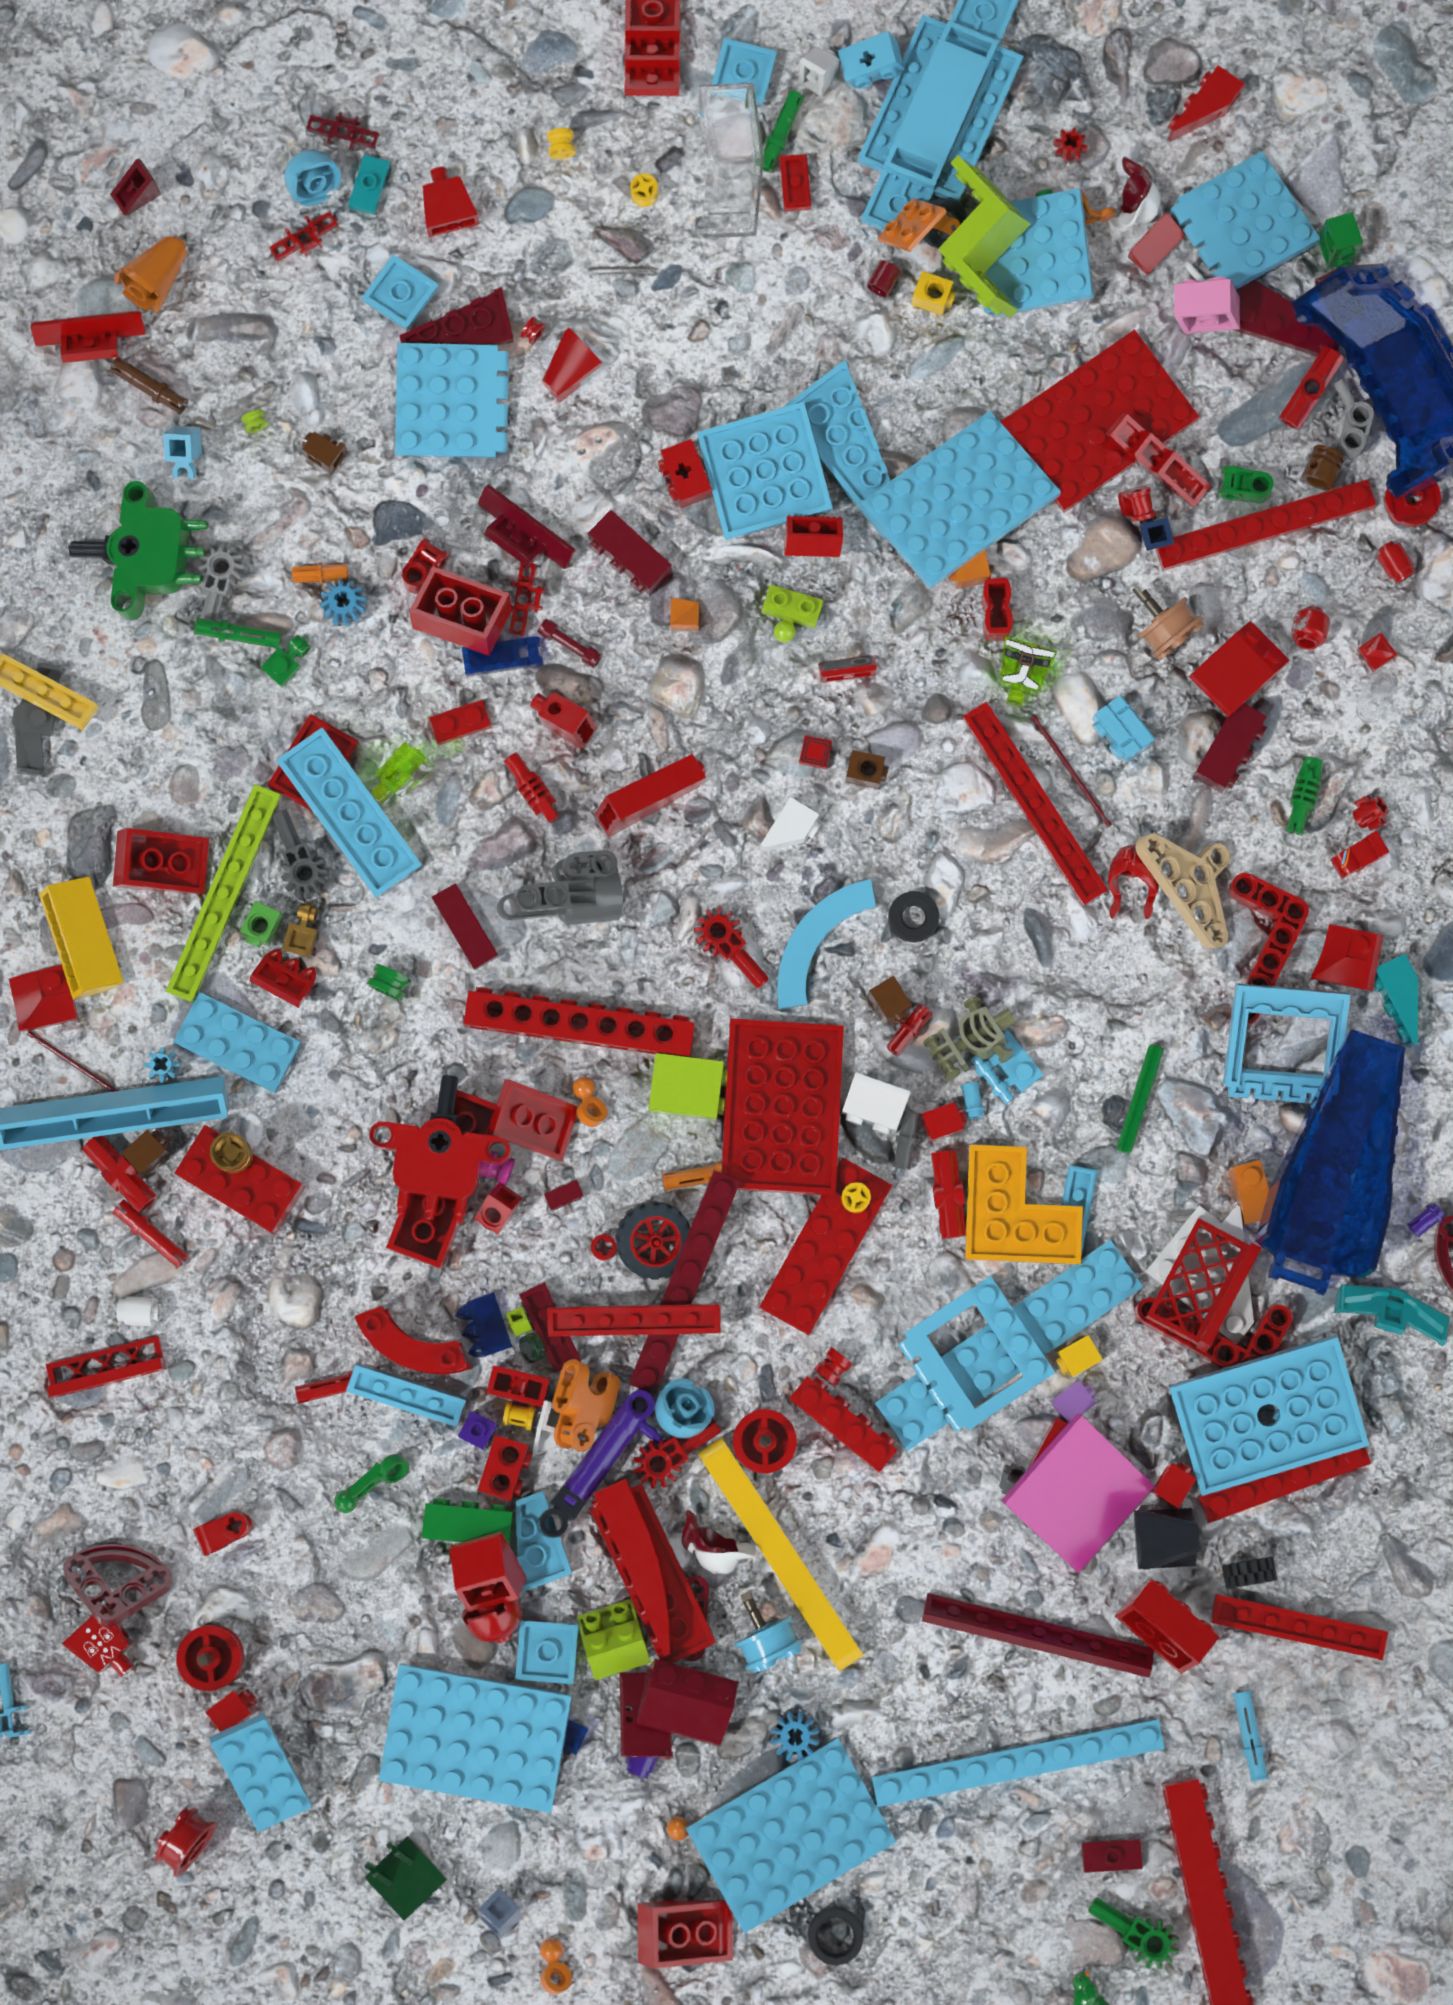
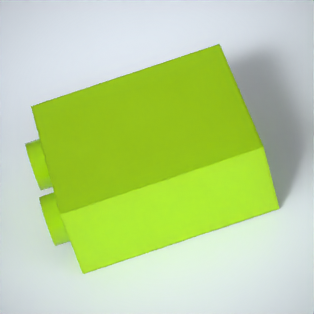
M656 1053L649 1113L717 1121V1115H723L725 1098L720 1097L721 1086H726L727 1069H723L724 1061Z

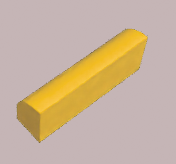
M90 877L47 885L39 893L73 1000L100 994L123 984L124 981Z

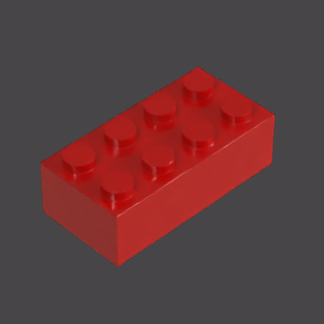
M204 1125L174 1174L276 1235L306 1186L254 1154L250 1166L244 1171L228 1173L212 1162L210 1156V1146L213 1140L221 1134Z

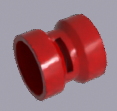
M830 1347L826 1352L825 1360L819 1362L813 1370L836 1387L841 1381L840 1376L843 1372L849 1371L853 1363L837 1350Z

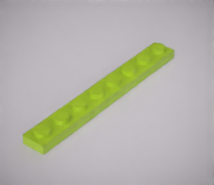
M254 784L165 991L168 994L194 1003L272 821L273 814H275L282 797L281 794Z

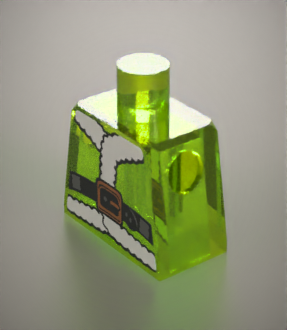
M1005 637L1002 646L999 687L1009 690L1006 704L1022 708L1025 695L1037 697L1055 659L1057 650Z
M404 742L376 772L375 775L381 782L371 791V794L382 804L392 794L403 797L435 765L416 746ZM399 773V779L395 781V776Z

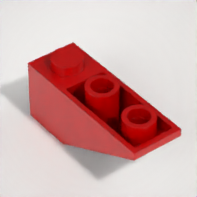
M1217 65L1212 73L1207 71L1199 83L1201 89L1197 94L1192 92L1183 105L1186 108L1181 116L1176 114L1167 128L1170 129L1167 140L1171 142L1225 116L1241 95L1245 83L1219 65Z

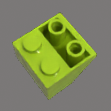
M631 1599L577 1616L586 1656L595 1681L651 1663L637 1612Z

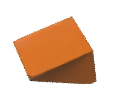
M671 598V630H699V602Z

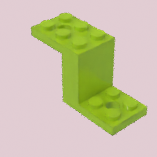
M957 155L951 162V165L957 170L954 175L965 186L968 185L973 190L971 193L981 203L938 250L945 257L942 262L951 271H956L961 276L959 280L969 290L973 289L978 294L976 299L985 308H990L998 316L1003 313L1011 318L1018 309L985 273L1029 227L1030 222L980 169Z

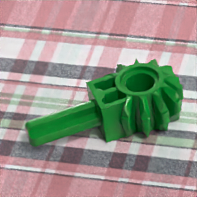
M1097 1897L1091 1902L1088 1912L1122 1934L1120 1938L1130 1945V1952L1140 1951L1134 1958L1137 1963L1146 1958L1145 1968L1150 1969L1153 1960H1155V1965L1160 1970L1163 1968L1161 1959L1164 1958L1169 1964L1173 1962L1172 1958L1167 1954L1169 1952L1178 1954L1179 1949L1170 1944L1179 1941V1937L1177 1935L1168 1936L1174 1929L1172 1925L1169 1924L1162 1929L1163 1920L1158 1918L1155 1927H1153L1150 1918H1146L1144 1921L1134 1914L1131 1919ZM1152 1936L1161 1938V1947L1156 1951H1149L1146 1946L1147 1940Z

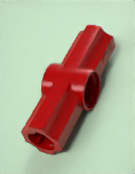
M1323 346L1280 414L1279 419L1287 426L1299 431L1345 358L1332 348ZM1308 382H1313L1318 386L1319 392L1313 395L1308 394L1304 389V385Z
M92 1137L81 1149L100 1169V1174L115 1191H119L137 1212L141 1213L154 1203L158 1196L138 1175L139 1172L123 1154L120 1155L106 1137Z
M956 1150L931 1153L934 1175L933 1197L935 1209H938L941 1239L966 1236L963 1213L965 1201L962 1181L959 1180Z

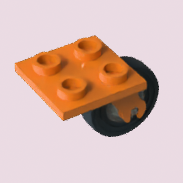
M913 198L912 201L904 205L901 213L884 227V231L877 239L882 243L911 252L922 239L931 247L939 249L967 218V214L961 204L948 198L936 199L931 203Z

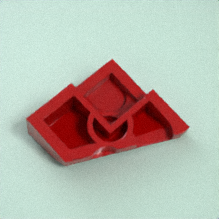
M568 327L564 331L543 376L542 383L560 403L577 390L584 379L600 368L602 362Z

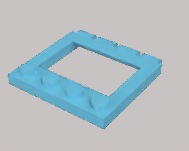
M1235 983L1223 1085L1228 1086V1097L1249 1098L1250 1088H1253V1099L1276 1101L1278 1091H1281V1101L1305 1103L1306 1093H1309V1103L1330 1105L1332 1095H1338L1350 994L1346 992ZM1248 1013L1330 1019L1323 1075L1242 1069Z
M991 1276L905 1332L904 1335L907 1339L898 1344L908 1361L917 1356L921 1359L912 1367L923 1384L926 1386L933 1380L937 1383L936 1386L929 1390V1393L939 1408L942 1410L950 1404L953 1407V1410L944 1416L955 1432L964 1426L968 1431L1055 1373ZM974 1304L1023 1375L1022 1378H1019L1016 1382L974 1408L927 1337V1335H930L933 1331Z

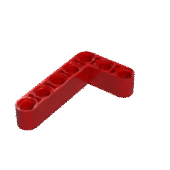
M1240 873L1229 884L1228 892L1230 897L1234 901L1275 920L1244 984H1251L1257 981L1264 986H1274L1308 917L1309 907L1303 899L1252 874ZM1238 881L1248 884L1250 889L1248 894H1242L1236 889ZM1262 895H1272L1275 899V905L1271 907L1266 906L1262 902ZM1289 906H1295L1300 910L1301 916L1299 919H1293L1289 916L1287 911ZM1277 931L1287 934L1289 939L1287 944L1277 942L1275 937ZM1265 956L1275 959L1276 969L1271 970L1264 966L1263 959ZM1252 1013L1251 1020L1247 1021V1027L1257 1021L1260 1016L1259 1013Z
M1144 1298L1138 1301L1134 1308V1315L1140 1323L1221 1369L1275 1353L1292 1322V1313L1288 1307L1282 1304L1273 1305L1264 1311L1244 1348L1217 1333L1211 1347L1205 1353L1197 1349L1192 1342L1170 1332L1168 1329L1142 1315L1141 1308L1143 1304H1153L1155 1298ZM1165 1303L1160 1304L1156 1309L1155 1314L1164 1319L1175 1317L1173 1308ZM1274 1310L1282 1312L1284 1316V1322L1281 1326L1274 1325L1271 1321L1270 1316ZM1191 1318L1182 1319L1185 1330L1192 1334L1199 1330L1200 1325L1197 1321ZM1260 1335H1265L1270 1340V1347L1267 1351H1262L1257 1346V1339ZM1221 1346H1226L1231 1351V1358L1227 1362L1221 1361L1218 1357L1217 1352Z

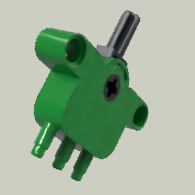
M137 480L129 482L123 490L119 521L122 526L115 529L111 535H105V542L72 541L68 546L69 555L73 558H103L108 565L117 566L113 574L111 605L123 618L130 621L136 620L142 615L146 594H173L183 584L202 582L203 577L201 574L186 573L187 557L205 555V548L188 546L190 530L200 531L208 528L207 521L183 519L173 509L155 508L156 498L145 484ZM144 493L140 500L135 501L139 494ZM132 600L130 606L123 609L125 602Z

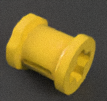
M507 1400L502 1426L512 1424L526 1427L527 1431H531L536 1406L531 1405L529 1408L514 1405L512 1401Z

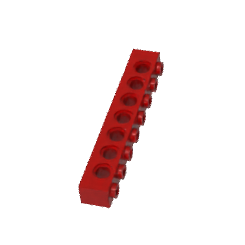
M476 987L475 991L468 990L463 1022L465 1028L654 1055L659 1053L691 1057L695 1022H690V1017L673 1015V1019L661 1018V1013L645 1011L644 1015L633 1014V1009L617 1007L616 1011L605 1010V1005L589 1003L588 1007L577 1006V1001L560 999V1003L549 1002V997L532 995V999L520 998V993L504 991V995L492 994V989ZM492 1004H501L503 1012L500 1016L491 1017L488 1015V1008ZM523 1007L529 1008L532 1012L531 1017L526 1021H519L516 1018L517 1011ZM554 1011L560 1015L558 1023L548 1025L544 1022V1017L548 1012ZM582 1015L588 1019V1024L585 1028L576 1029L572 1026V1021L576 1016ZM604 1020H613L616 1023V1029L611 1033L602 1032L600 1025ZM639 1023L645 1028L644 1033L640 1037H632L628 1033L629 1027L632 1024ZM667 1027L673 1032L672 1038L668 1041L659 1040L656 1034L660 1028Z

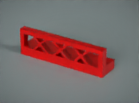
M155 1336L46 1364L50 1385L47 1386L49 1398H57L167 1370L160 1337ZM154 1343L157 1358L143 1361L137 1357L143 1346ZM136 1348V1350L134 1351L133 1354H131L130 1352L126 1351V1350H130V1349ZM118 1352H123L131 1357L124 1367L115 1368L109 1364L114 1354ZM108 1355V1357L106 1358L105 1361H103L102 1359L98 1358V1357H102V1356ZM90 1359L103 1364L97 1374L88 1376L81 1371L86 1361ZM80 1362L77 1368L71 1365ZM66 1366L74 1371L69 1381L57 1383L55 1368Z

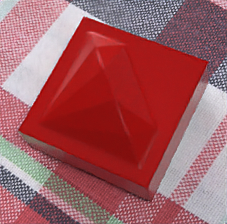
M1379 633L1357 649L1372 672H1375L1397 656V653L1382 633Z

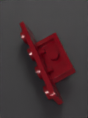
M487 484L484 487L478 505L496 518L484 532L487 538L527 568L542 554L546 555L563 569L569 566L576 551L574 547L491 485Z

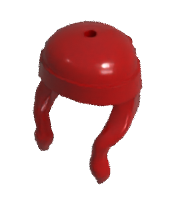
M1127 845L1119 849L1109 866L1108 886L1114 897L1109 914L1111 919H1114L1120 911L1119 875L1138 877L1146 883L1149 889L1148 897L1143 907L1145 919L1148 920L1153 913V902L1158 893L1159 884L1138 856L1136 845Z

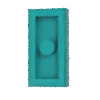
M363 155L348 202L349 209L375 216L391 167L390 161Z

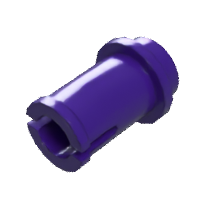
M1435 1203L1432 1205L1427 1204L1425 1206L1426 1210L1407 1223V1226L1417 1238L1421 1237L1423 1233L1437 1222L1441 1223V1219L1445 1217L1442 1210Z

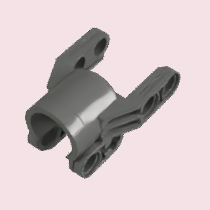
M608 850L573 853L553 866L552 877L555 882L521 886L515 893L505 895L499 900L497 904L498 914L501 918L510 921L559 916L560 920L566 925L619 920L623 909V893L618 874L617 858ZM605 856L610 860L611 867L609 870L606 868L603 860L598 857ZM562 869L564 875H563V874L560 875L559 870ZM535 897L534 903L531 905V901ZM508 899L514 900L515 905L518 907V911L514 915H509L504 910V903Z

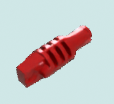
M517 752L507 757L504 763L517 780L516 788L537 816L542 812L551 824L559 819L560 816L552 806L557 801L540 776L534 771L531 772Z

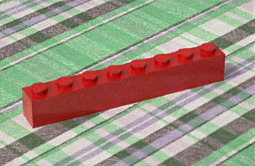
M1197 1777L1162 1783V1791L1209 2005H1254L1250 1989L1245 1990L1243 1978L1248 1977L1244 1960H1239L1237 1949L1241 1948L1240 1938L1237 1930L1232 1931L1230 1919L1234 1918L1232 1903L1230 1900L1226 1901L1223 1889H1228L1226 1875L1224 1871L1219 1872L1217 1860L1221 1859L1219 1844L1217 1841L1213 1842L1210 1831L1215 1830L1214 1820L1211 1812L1206 1813L1204 1801L1208 1800L1205 1783H1200Z

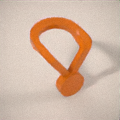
M1082 192L1083 208L1089 216H1092L1085 220L1086 226L1097 220L1106 222L1116 216L1113 207L1102 211L1091 210L1086 196Z

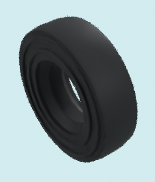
M918 891L905 892L899 895L890 906L888 913L889 926L893 933L904 941L912 943L924 941L935 932L938 926V907L934 900L925 893ZM916 906L923 910L925 920L919 927H909L904 923L903 912L908 907Z

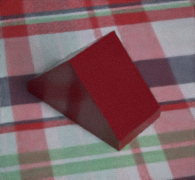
M139 158L134 161L110 195L124 216H128L159 197L161 193L156 181Z

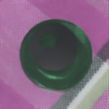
M529 1333L520 1338V1352L527 1362L535 1363L544 1358L545 1345L540 1336L536 1333Z

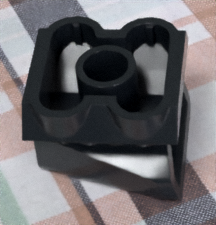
M1192 1508L1134 1511L1135 1550L1138 1569L1149 1570L1154 1568L1196 1566V1557L1199 1552L1198 1524L1194 1521Z

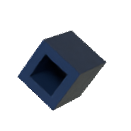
M1165 509L1157 510V515L1152 518L1139 521L1143 542L1147 551L1174 544Z

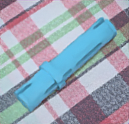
M1251 1690L1232 1693L1244 1745L1242 1755L1246 1756L1250 1781L1269 1779L1263 1752H1266L1265 1745H1261ZM1244 1708L1247 1709L1251 1733L1248 1732ZM1250 1739H1253L1257 1764L1254 1762Z

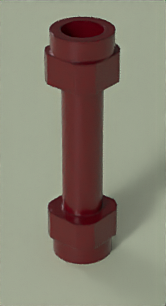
M547 618L541 623L537 631L548 641L553 639L580 656L582 663L593 669L598 665L603 656L593 647L586 648L560 631L558 625Z

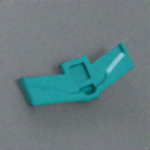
M1341 1284L1336 1294L1334 1313L1376 1315L1374 1323L1376 1328L1402 1335L1406 1330V1325L1437 1341L1441 1346L1447 1343L1450 1317L1407 1294L1405 1290L1392 1286L1375 1287Z

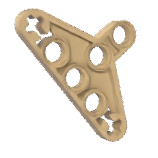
M1152 833L1139 837L1136 841L1138 856L1200 943L1207 949L1223 947L1228 941V931L1215 878L1230 861L1228 848L1221 843L1206 846L1196 856L1158 834ZM1149 842L1152 843V846H1151V848H1150L1152 852H1150L1149 849H1148V848L1150 847V843H1149ZM1214 849L1220 855L1218 864H1215L1212 860L1211 854ZM1164 862H1167L1170 866L1171 871L1168 877L1162 872V864ZM1196 867H1199L1203 872L1201 882L1195 877ZM1180 884L1186 889V897L1184 899L1178 894ZM1196 906L1202 911V919L1200 921H1197L1194 917Z

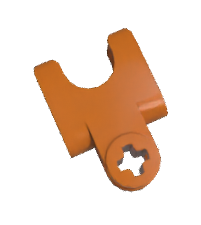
M573 1359L564 1364L553 1397V1408L556 1412L560 1413L554 1430V1441L557 1446L565 1449L572 1447L579 1452H585L590 1449L594 1442L597 1427L606 1426L611 1419L620 1388V1379L610 1372L598 1373L589 1387L590 1369L585 1363ZM563 1432H570V1435L563 1434ZM579 1436H580V1437H585L584 1440H581V1439H578V1438H579Z

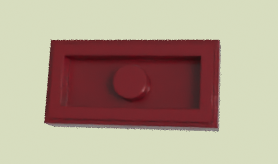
M1140 1838L1081 1842L1084 1873L1143 1869Z

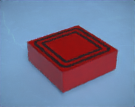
M805 735L799 764L826 770L832 741Z

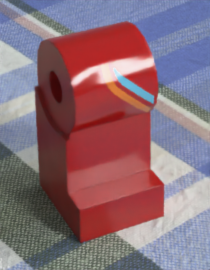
M1376 830L1331 858L1330 861L1342 880L1384 858L1389 853V850Z

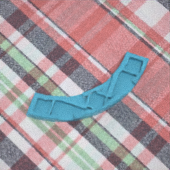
M871 879L856 882L830 894L815 905L797 925L786 945L780 963L777 984L779 1010L807 1005V972L815 951L826 935L845 919L857 913L876 908Z

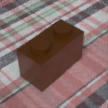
M894 975L868 992L867 999L884 1026L891 1023L895 1027L908 1018V1012L912 1004Z

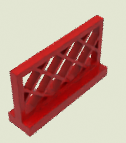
M1198 1218L1146 1318L1196 1344L1197 1349L1207 1353L1262 1247L1252 1242L1249 1245ZM1201 1228L1209 1232L1214 1243L1199 1247L1195 1236L1198 1229ZM1191 1243H1193L1194 1248L1188 1250ZM1232 1244L1239 1248L1240 1251L1236 1258L1225 1260L1220 1246ZM1216 1248L1220 1262L1206 1266L1201 1251ZM1196 1253L1201 1267L1186 1271L1183 1263L1184 1256ZM1233 1263V1265H1232V1267H1231V1269H1230V1271H1229L1227 1265ZM1180 1266L1182 1273L1175 1274ZM1222 1267L1226 1277L1224 1282L1212 1285L1207 1270ZM1203 1272L1207 1287L1193 1290L1188 1276ZM1183 1277L1188 1292L1173 1296L1170 1287L1171 1281ZM1220 1288L1216 1296L1214 1289ZM1167 1290L1169 1297L1162 1299ZM1209 1291L1213 1301L1211 1307L1199 1309L1195 1295ZM1190 1296L1195 1311L1180 1315L1175 1300ZM1171 1302L1175 1317L1164 1319L1155 1314V1311L1160 1304ZM1207 1313V1315H1206V1317H1205V1319H1204V1321H1203V1318H1202V1315H1201V1314ZM1197 1316L1200 1328L1196 1335L1185 1330L1182 1319Z

